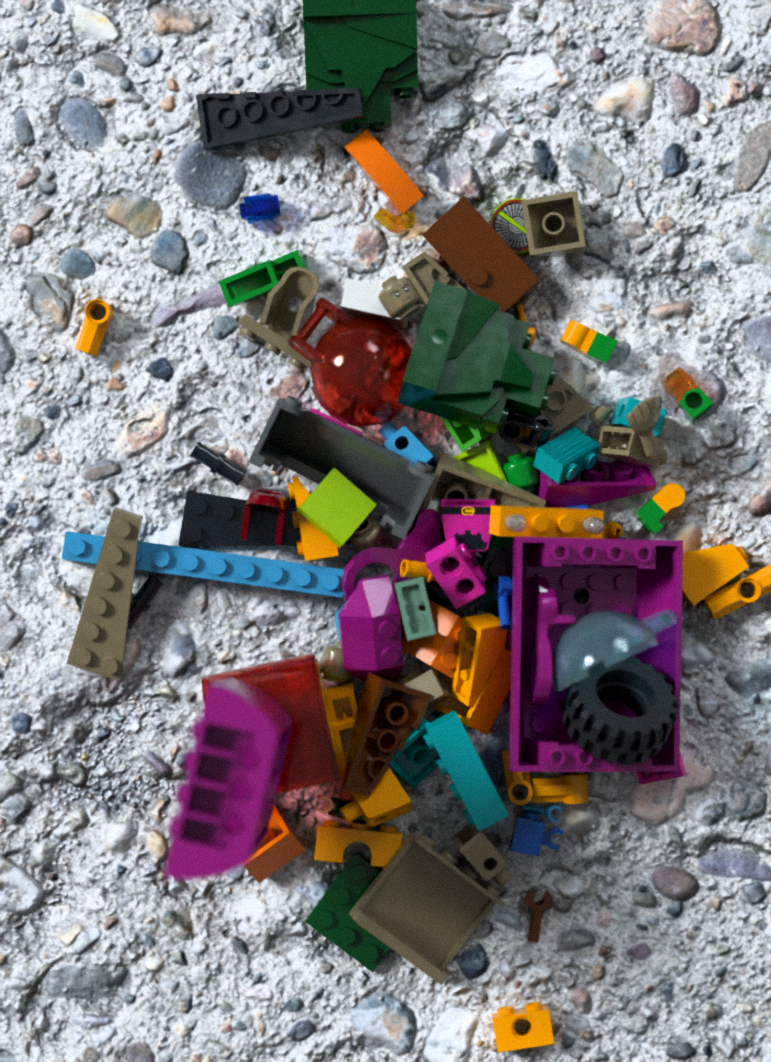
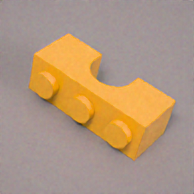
M324 819V824L318 823L314 860L342 863L344 850L347 845L359 841L365 843L371 850V866L385 867L402 845V832L397 831V826L380 825V829H371L364 823L352 822L351 827L341 826V821Z

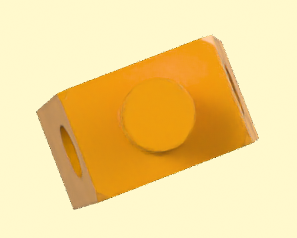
M389 767L369 796L348 790L352 801L340 808V812L347 823L362 816L367 825L373 827L411 812L412 802Z

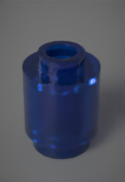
M270 193L245 196L243 197L244 203H239L241 220L247 219L248 225L274 221L275 217H281L277 194L270 195Z

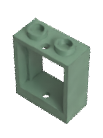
M423 577L394 583L407 641L436 635ZM423 605L425 610H419V606Z

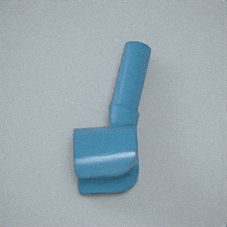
M524 804L522 811L544 815L552 822H560L561 819L551 817V811L556 808L559 810L563 809L555 804H550L547 807Z

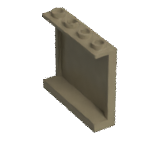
M411 832L353 906L349 914L357 924L442 985L448 977L444 971L493 906L497 903L502 907L504 903L498 897L500 891L488 882L485 885L478 882L479 876L467 866L461 869L455 864L458 860L446 850L442 853L434 848L436 843L425 834L419 837L414 832Z

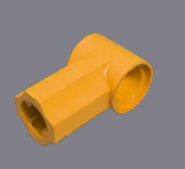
M94 299L86 305L85 317L74 349L98 357L107 328L114 318V311L110 304L101 299ZM97 306H104L106 309V315L101 320H95L93 317V311Z
M509 750L501 751L507 796L511 802L517 805H524L533 796L530 773L510 771ZM517 784L525 785L528 790L527 796L522 800H516L512 795V789Z
M563 774L562 777L532 778L533 803L563 802L564 804H582L589 802L587 774Z

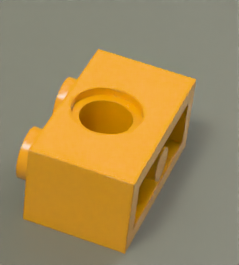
M542 1002L527 1003L525 1008L514 1010L513 1006L497 1008V1013H491L498 1053L554 1044L549 1008L547 1005H542ZM520 1019L530 1022V1027L525 1032H518L514 1028L515 1023Z

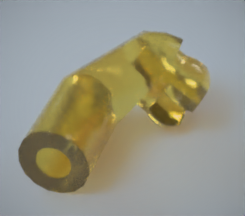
M383 207L373 217L393 233L409 231L415 226L416 215L412 211L408 210L404 214L393 216Z

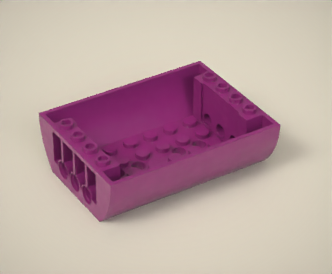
M513 537L510 771L679 772L683 541ZM536 576L546 578L549 587L556 590L560 615L576 616V618L578 616L583 617L585 628L583 631L577 632L573 628V624L556 627L552 632V684L547 704L532 705L529 697L528 663L534 631V580ZM578 588H582L586 593V599L581 604L576 603L573 596ZM610 654L611 657H614L616 654H624L626 658L631 659L636 657L641 659L640 662L646 665L649 663L654 666L657 673L661 672L667 678L666 683H671L675 691L674 696L678 699V715L665 746L660 749V752L655 757L648 758L647 761L638 764L633 761L632 765H622L621 762L610 764L606 763V760L603 758L595 759L591 757L589 751L581 750L577 746L578 742L570 738L567 733L568 728L564 727L562 721V704L577 668L585 664L587 660L594 657L599 659V656ZM602 701L606 708L618 715L638 717L634 711L623 704Z
M230 677L209 682L201 719L194 720L190 738L196 739L193 752L187 751L184 760L183 770L188 771L185 784H179L175 802L180 803L178 816L172 815L168 828V835L173 837L163 877L193 880L210 878L233 871L248 863L267 837L293 721L272 697L245 681Z

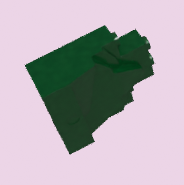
M302 0L306 90L362 89L366 118L336 124V130H341L342 133H357L358 129H369L370 132L379 133L385 132L386 128H392L391 95L406 99L413 97V94H418L416 0Z
M435 281L402 381L397 403L495 434L498 425L504 426L509 411L536 419L539 409L545 410L549 394L544 392L547 385L552 386L557 371L552 368L555 358L527 350L532 336L527 334L530 323L515 319L513 315L501 312L500 304L467 290Z

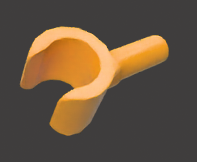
M523 304L516 305L519 320L526 322ZM528 327L527 334L532 335L530 339L532 344L535 339V327Z

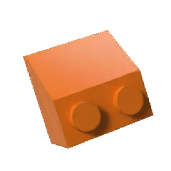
M428 599L436 635L407 641L404 631L402 635V648L404 651L453 679L457 666L464 619ZM421 605L419 610L424 611L425 607Z
M275 803L266 839L251 860L243 865L258 883L305 851L296 833Z

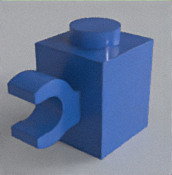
M523 811V816L516 815L509 848L514 852L539 857L541 845L548 846L554 850L560 849V845L552 843L550 838L555 833L563 835V830L558 827H552L544 832L545 822L544 820H539L540 815Z

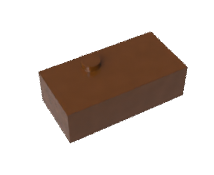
M464 196L422 234L476 295L500 304L501 312L508 313L541 282Z

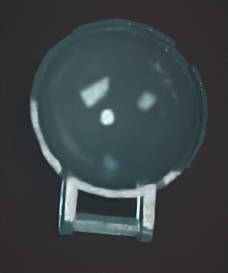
M665 609L639 620L627 613L608 610L596 611L578 618L576 623L570 624L560 634L552 651V686L555 693L568 689L570 685L590 676L587 668L603 661L607 668L658 645L655 639L657 637L656 633L676 623L674 612L670 609Z

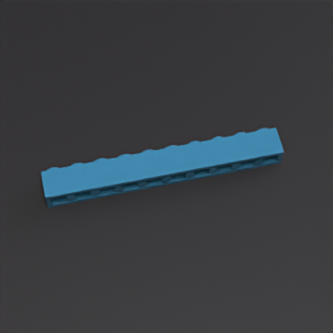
M66 531L62 559L97 564L105 536ZM139 541L136 570L344 598L341 584L344 569Z

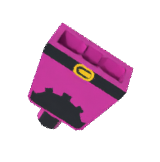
M441 499V516L446 541L455 536L460 545L464 543L471 552V561L475 565L476 551H487L491 537V534H489L491 505H495V499Z

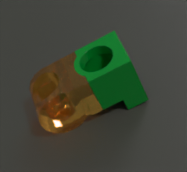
M681 367L676 368L661 380L665 390L684 412V416L691 424L712 408V401Z

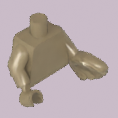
M653 395L641 401L626 415L631 428L614 427L606 424L605 420L610 416V411L604 405L600 407L597 405L589 414V419L599 426L598 432L600 436L597 453L636 466L656 468L658 465H663L668 456L667 451L663 449L664 440L654 436L653 433L662 407L661 396Z

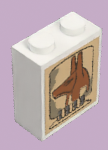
M346 279L341 301V313L343 315L407 329L408 322L414 323L416 315L415 312L404 320H400L399 317L391 318L378 298L379 293L383 290L382 286Z

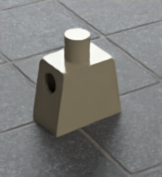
M467 824L452 837L459 851L486 881L493 878L501 887L512 878V874L506 869L508 862L503 854L482 830L478 831L475 824L471 826Z

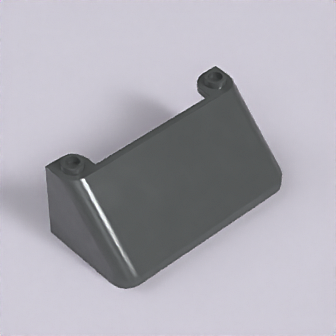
M287 396L286 399H278L248 462L260 468L263 465L269 467L273 465L272 471L276 473L284 466L318 484L322 482L333 468H336L377 504L372 511L383 516L380 525L385 527L388 522L389 527L393 529L391 534L404 540L435 479V474L431 472L433 467L419 460L414 463L302 407L303 402L295 397Z

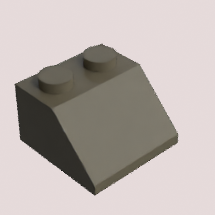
M577 191L521 200L530 257H561L586 252Z

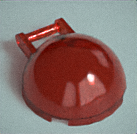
M319 298L312 315L299 333L292 335L288 341V344L295 351L312 363L310 373L313 386L311 389L318 402L332 417L344 424L364 428L368 425L378 424L381 426L393 420L407 407L398 404L397 401L412 353V348L408 341L397 329L383 321L370 317L350 318L328 300ZM326 315L335 324L321 336L316 347L313 348L306 341Z

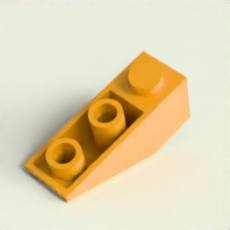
M292 476L293 483L288 484L290 501L296 500L298 509L310 494L297 476ZM298 511L292 512L294 528H300L301 539L296 540L299 557L304 556L306 562L339 557L338 546Z

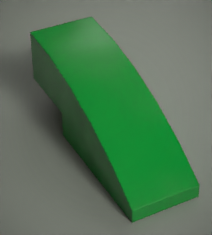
M296 250L275 260H267L220 280L219 284L228 307L231 308L267 296L281 280L284 273L291 267H302L309 270L303 253Z

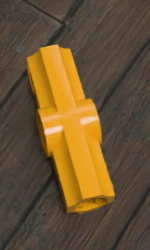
M771 564L744 578L738 579L734 583L704 598L705 607L712 619L716 620L771 592ZM744 582L749 583L753 589V593L749 598H744L740 594V587Z

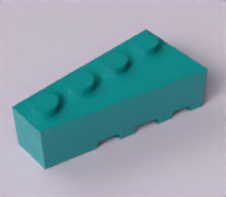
M453 710L424 725L428 733L423 735L430 751L437 750L440 759L436 760L443 776L450 775L453 784L449 787L456 801L463 800L466 809L462 813L469 826L475 824L478 831H481L508 817L509 814L456 711Z

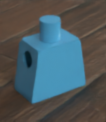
M390 420L379 429L378 432L386 440L384 443L386 449L414 463L418 460L425 462L434 469L436 464L434 456L406 426L398 429ZM408 445L405 449L400 450L402 446Z

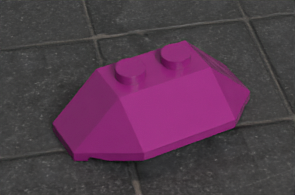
M387 574L360 579L356 585L357 588L350 595L338 614L343 668L363 682H366L369 673L398 681L404 661L400 612L390 577Z

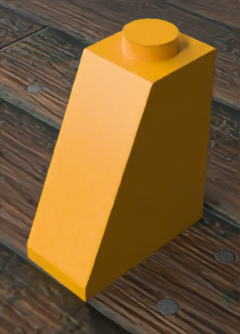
M727 544L683 553L682 596L689 606L696 605L749 567L746 563L748 556L739 545L735 547L733 544Z

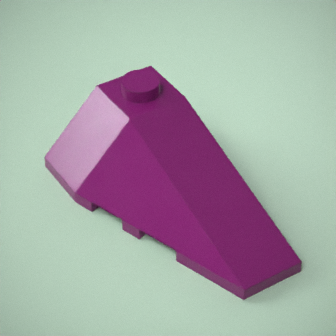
M597 460L591 469H583L574 479L565 480L560 485L538 470L539 484L535 486L536 496L546 500L544 507L566 508L584 504L590 506L655 490L656 484L649 467L631 465L615 460L612 464Z

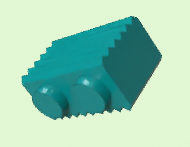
M574 427L539 447L533 466L560 485L565 480L574 479L583 469H591L598 460L599 443L591 439L590 436H586V433H582L577 427Z

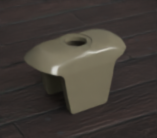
M291 267L288 269L281 280L269 292L260 324L268 325L270 330L294 345L302 342L319 289L318 277L306 268ZM292 297H298L303 301L298 312L292 311L289 307V300Z

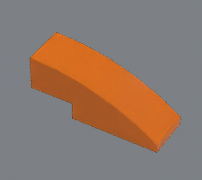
M366 129L344 147L378 191L383 193L398 213L403 214L424 196L395 160Z

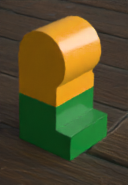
M573 320L569 321L560 339L564 345L602 366H605L618 340L610 336H605L593 329L591 330Z
M675 483L665 485L634 516L652 535H655L664 527L659 520L670 509L676 508L684 502V489Z

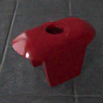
M257 489L250 493L245 504L241 540L247 541L249 538L254 505H264L276 508L279 511L275 545L281 546L288 510L287 498L283 492L278 490Z

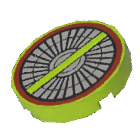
M512 198L502 202L494 210L490 219V226L517 255H522L529 252L521 200L526 199Z

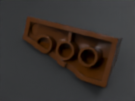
M372 673L368 674L359 700L342 784L344 789L368 796L371 794L389 769V763L398 751H402L406 745V739L422 723L431 694Z

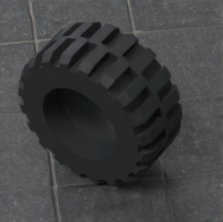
M610 654L599 656V659L597 657L589 659L585 664L577 668L565 695L561 712L563 714L562 721L564 727L568 728V735L573 741L576 740L578 742L577 746L581 750L589 751L591 757L599 759V757L605 759L606 763L615 764L616 762H621L622 765H632L633 761L638 764L647 761L648 758L655 757L660 752V749L665 746L678 715V699L674 696L675 691L671 683L667 684V678L661 672L657 673L655 667L647 663L646 665L640 662L641 659L632 657V659L626 658L624 654H616L614 657H611ZM602 701L623 704L634 711L638 717L618 715L606 708Z

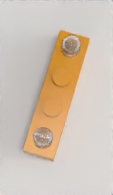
M491 505L489 534L506 537L602 539L604 511L588 508Z

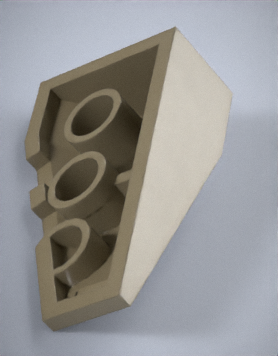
M440 453L433 469L435 479L420 509L431 508L437 511L442 522L441 499H495V505L544 507L546 500L469 463Z

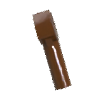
M531 888L524 897L525 906H528L531 910L527 941L539 942L542 913L547 909H552L553 900L549 891L545 890L543 902L536 904L534 902L535 890Z

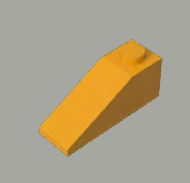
M491 613L464 617L451 695L468 707L474 705L504 651L507 629H501L499 618Z

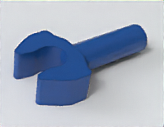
M498 576V583H493L492 597L493 601H498L500 628L506 630L512 627L509 597L512 592V580L507 576Z

